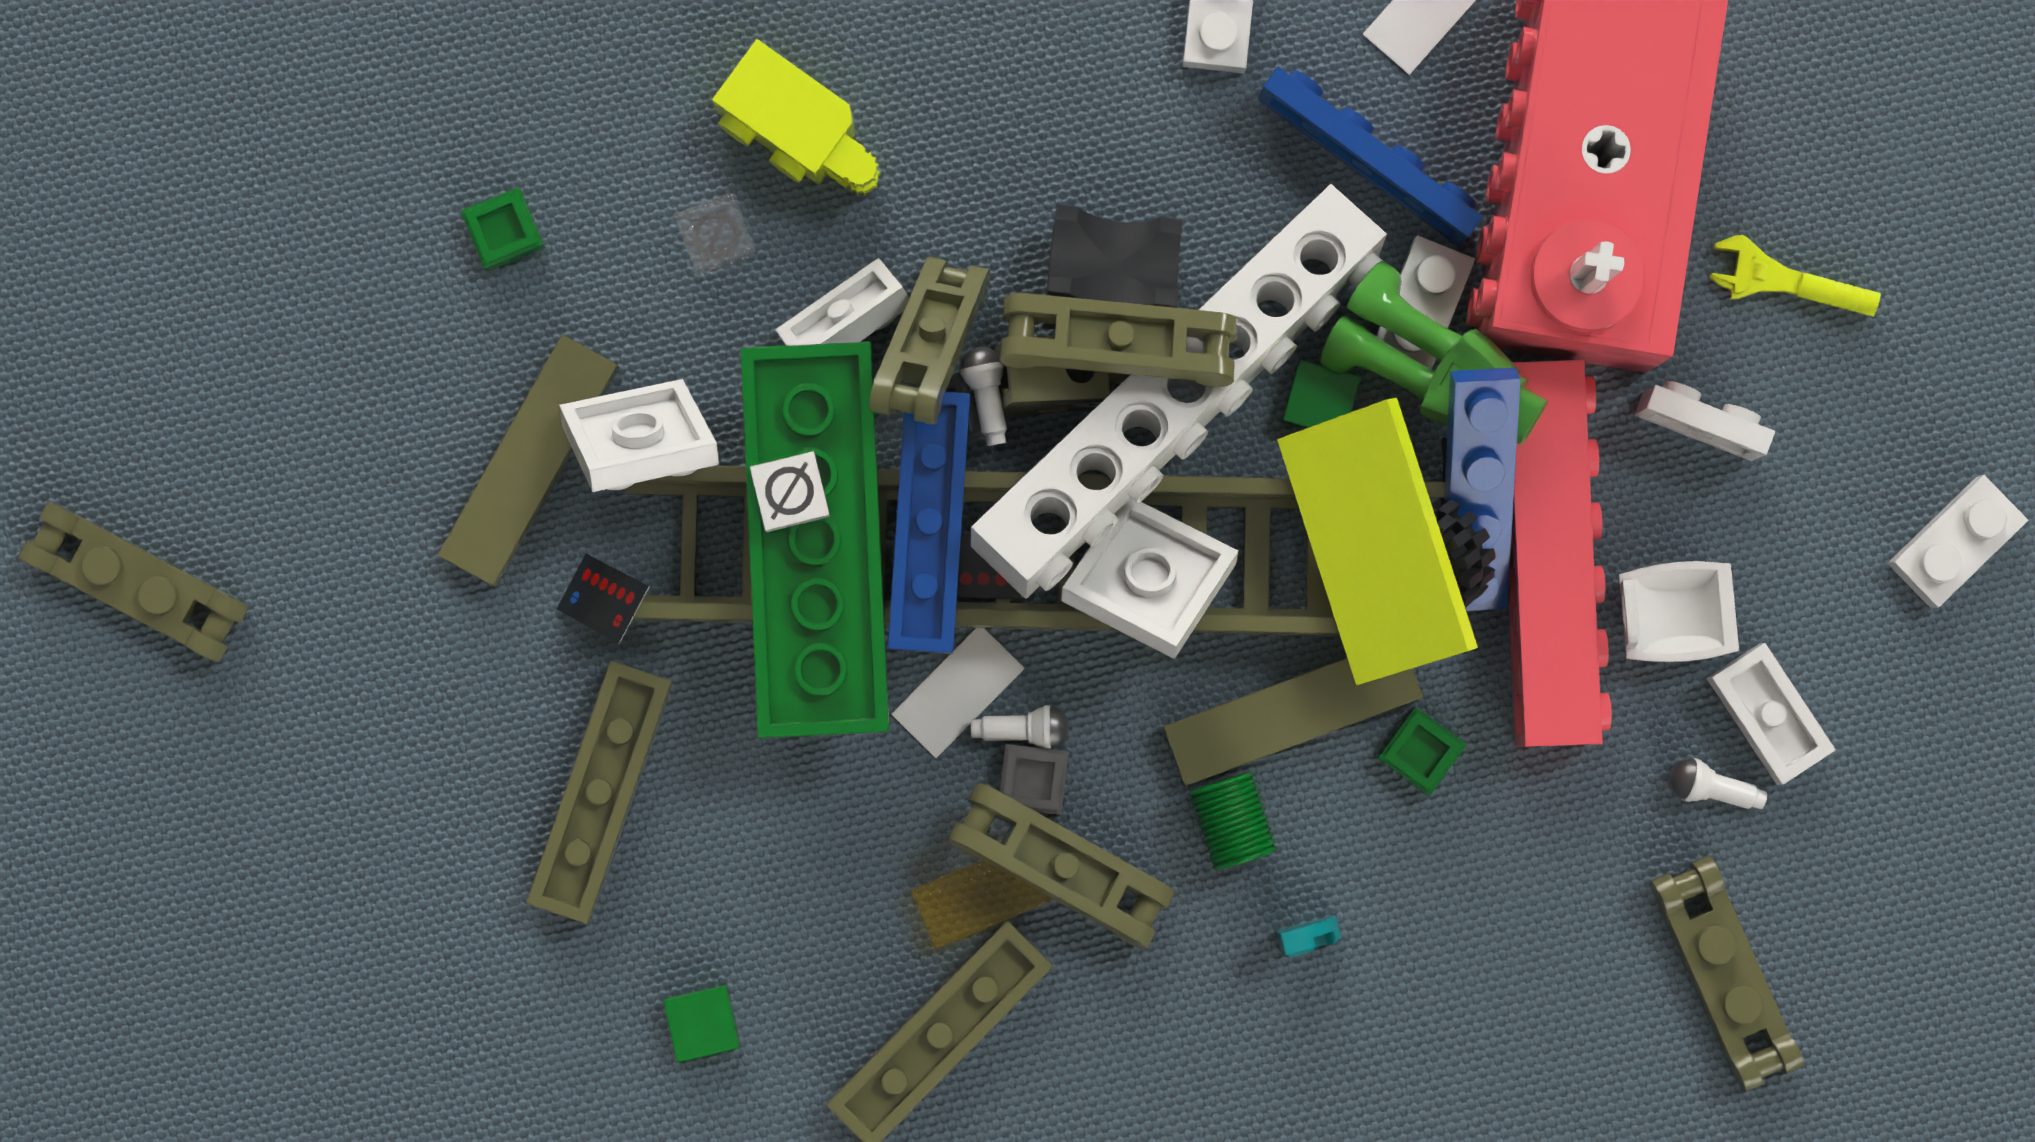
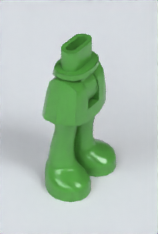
M1380 261L1357 286L1350 297L1347 309L1426 351L1440 360V364L1436 371L1430 369L1375 336L1363 323L1351 316L1345 315L1337 321L1326 341L1320 360L1323 366L1340 374L1354 367H1361L1372 371L1421 399L1423 402L1420 414L1448 426L1450 371L1515 368L1518 374L1520 373L1495 343L1479 330H1469L1462 336L1433 321L1412 307L1400 296L1401 274L1392 266ZM1520 376L1517 444L1523 445L1544 412L1548 401L1525 388L1527 379Z

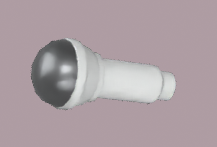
M977 347L970 350L963 357L960 375L969 386L970 391H974L981 432L986 437L987 446L1006 443L1005 432L1007 426L999 385H1002L1001 379L1005 366L999 360V353L987 347Z
M1044 705L1033 712H1028V715L984 716L982 719H971L972 738H982L984 741L1028 740L1029 744L1033 743L1037 747L1044 749L1059 747L1064 743L1069 732V723L1065 713L1051 705Z
M1697 758L1679 761L1670 774V787L1674 795L1686 802L1711 798L1746 809L1751 807L1762 809L1767 800L1766 791L1757 789L1754 784L1718 775L1707 764Z

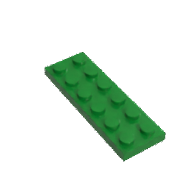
M871 342L740 348L758 738L889 732L874 412L869 410L873 386ZM814 451L830 517L766 532L750 467Z

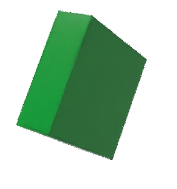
M519 187L461 210L482 265L487 272L546 248L524 194Z
M1299 360L1281 423L1307 429L1350 413L1361 377L1346 372L1340 374L1331 371L1325 366Z
M1412 707L1376 759L1421 792L1430 796L1467 744L1417 707Z
M728 984L663 999L677 1063L741 1047Z

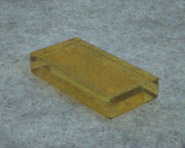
M983 860L911 889L935 949L1053 901L1052 898Z

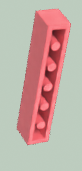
M1584 360L1512 362L1519 370V376L1527 379L1525 388L1548 401L1544 412L1523 445L1517 444L1508 586L1515 747L1603 744L1602 731L1610 730L1612 711L1609 694L1600 693L1599 667H1607L1609 648L1605 629H1597L1596 604L1604 603L1606 586L1603 567L1594 566L1593 540H1600L1602 536L1601 506L1599 502H1591L1590 477H1597L1599 472V448L1596 439H1588L1587 414H1594L1596 409L1595 380L1593 376H1585Z

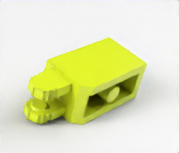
M756 39L712 99L717 113L722 116L717 124L726 133L745 146H749L752 140L755 139L773 152L769 162L795 182L799 183L806 176L819 185L827 175L845 189L849 187L851 193L856 192L857 195L864 194L866 196V193L874 188L877 189L878 179L881 175L880 171L877 170L879 164L876 163L877 159L872 157L871 152L867 153L865 147L853 139L855 130L850 105Z

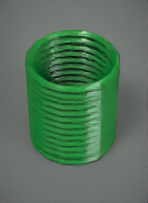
M1252 772L1236 775L1193 789L1188 794L1192 797L1190 801L1194 804L1193 810L1196 811L1195 816L1198 817L1197 822L1200 823L1199 828L1202 829L1201 834L1204 835L1202 840L1206 841L1204 846L1208 847L1206 852L1210 853L1208 858L1211 859L1210 862L1213 864L1212 869L1216 871L1267 856L1278 849L1275 846L1276 840L1272 838L1274 834L1270 832L1272 829L1268 826L1270 821L1266 820L1268 815L1264 814L1266 809L1262 808L1264 803L1260 801L1262 797L1258 795L1260 791L1256 789L1258 785L1255 784L1256 779L1253 778L1254 773Z

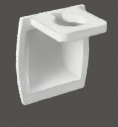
M1704 561L1673 562L1619 574L1627 659L1653 662H1686L1714 658L1739 651L1731 564Z

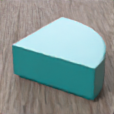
M1336 914L1275 930L1280 952L1289 958L1315 951V947L1335 944L1342 937Z

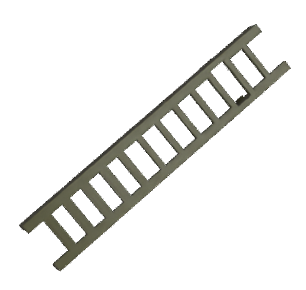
M711 466L697 469L692 474L686 476L669 475L637 482L626 488L627 495L683 496L680 596L645 595L632 621L753 623L746 466ZM877 469L884 626H889L891 600H885L887 501H898L900 470ZM965 471L963 502L997 503L1027 473ZM1080 474L1078 476L1080 483L1091 490H1102L1112 483L1106 474ZM1163 476L1157 487L1141 501L1148 506L1181 507V522L1206 535L1207 508H1244L1242 608L1208 607L1192 633L1340 636L1308 534L1306 539L1305 609H1269L1271 509L1300 510L1290 478ZM1424 481L1429 498L1441 497L1442 507L1444 505L1445 482ZM699 496L744 497L742 597L696 596ZM1060 517L1061 532L1066 528L1067 525L1065 521ZM1075 552L1068 558L1073 562L1072 567L1059 581L1058 604L1011 603V599L995 598V603L956 602L955 628L1119 631L1061 601L1062 587L1075 570Z

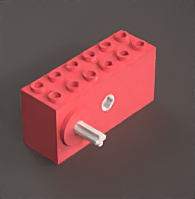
M1728 0L1516 1L1515 18L1523 19L1524 26L1518 42L1511 43L1506 63L1505 79L1515 81L1514 89L1511 92L1509 103H1502L1497 120L1495 140L1505 142L1504 152L1501 155L1499 165H1492L1488 178L1486 202L1495 204L1494 215L1491 218L1489 227L1483 226L1480 232L1476 264L1485 265V271L1479 289L1473 288L1467 308L1466 326L1476 327L1475 329L1486 335L1499 349L1564 360H1584L1588 364L1642 373L1649 372L1673 357Z

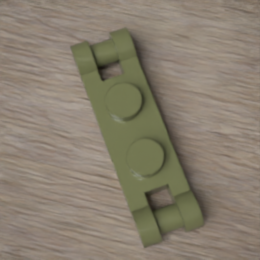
M927 257L874 379L869 402L870 412L890 416L893 410L914 414V420L917 422L931 425L936 424L942 399L979 307L985 303L990 284V269L971 265L968 271L948 267L947 260ZM901 382H909L920 386V388L901 385Z
M1014 293L1004 298L1003 319L1009 323L1008 337L1001 340L999 360L1003 365L1013 368L1048 366L1194 380L1201 385L1209 387H1224L1234 382L1235 361L1229 358V343L1236 340L1237 318L1231 314L1030 293ZM1038 323L1054 324L1053 339L1034 337L1035 325ZM1186 337L1198 338L1203 341V353L1186 352Z
M48 501L39 516L44 523L33 542L26 540L17 556L19 559L180 642L192 651L219 663L229 646L224 643V640L234 621L242 622L250 607L248 604L54 502ZM67 533L82 540L71 561L57 554ZM199 603L211 609L201 630L189 624Z
M976 783L968 799V802L972 805L963 823L956 822L947 839L951 845L969 855L982 859L1108 929L1123 941L1143 950L1148 949L1156 933L1151 926L1159 910L1168 909L1175 894L1171 887L988 785ZM995 817L1011 825L1002 843L986 835ZM1125 889L1137 897L1130 914L1116 908Z
M1708 855L1690 863V871L1674 878L1667 873L1651 880L1650 887L1733 1076L1745 1093L1763 1085V1077L1779 1070L1785 1075L1804 1067V1061L1796 1042L1788 1032L1727 895L1722 875L1714 860ZM1701 894L1708 909L1689 917L1685 910L1684 901ZM1762 1030L1769 1047L1750 1054L1743 1038Z

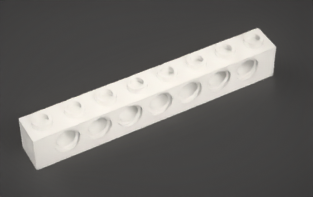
M1330 184L1199 309L1228 313L1237 318L1236 340L1232 343L1239 346L1245 355L1234 360V382L1224 387H1209L1201 385L1194 380L1130 375L971 527V547L1025 599L1039 586L1045 591L1053 588L1072 567L1073 562L1068 558L1085 542L1094 547L1102 541L1118 522V518L1114 514L1130 498L1136 503L1144 500L1162 480L1164 474L1159 470L1170 459L1177 455L1183 460L1193 453L1208 434V430L1204 427L1220 411L1226 417L1234 413L1251 394L1253 388L1249 383L1261 371L1266 369L1270 374L1276 372L1295 351L1297 345L1293 341L1308 326L1316 332L1330 320L1340 306V302L1336 299L1351 284L1357 288L1367 273L1378 262L1383 261L1379 258L1387 233ZM1308 259L1323 261L1328 265L1331 272L1324 275L1312 274L1303 267L1302 262ZM1267 300L1276 301L1287 309L1288 314L1282 317H1271L1264 314L1259 309L1258 304ZM1186 337V352L1203 353V341L1198 338ZM1185 384L1195 388L1201 398L1195 402L1183 403L1174 399L1168 390L1175 385ZM1133 427H1143L1150 430L1157 440L1148 446H1136L1127 441L1123 433ZM1088 470H1099L1108 475L1112 483L1105 489L1091 490L1080 483L1078 476ZM1053 513L1060 516L1067 526L1063 531L1050 535L1038 531L1033 526L1032 521L1041 514Z

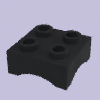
M1057 204L1051 241L1046 295L1177 308V280L1182 219L1158 217L1142 222H1117L1096 217L1076 206ZM1043 323V328L1054 329V324Z

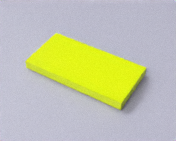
M1397 397L1380 401L1277 439L1356 686L1478 648Z

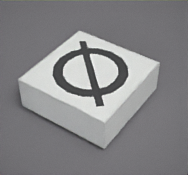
M814 451L750 467L766 532L830 517Z

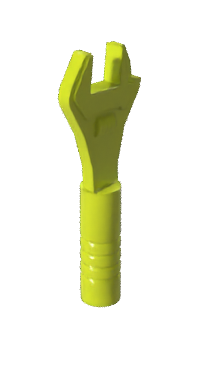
M1735 235L1714 244V249L1738 253L1734 276L1717 273L1709 275V278L1717 285L1730 290V299L1738 300L1758 292H1785L1874 317L1877 311L1881 293L1789 269L1767 256L1744 235Z

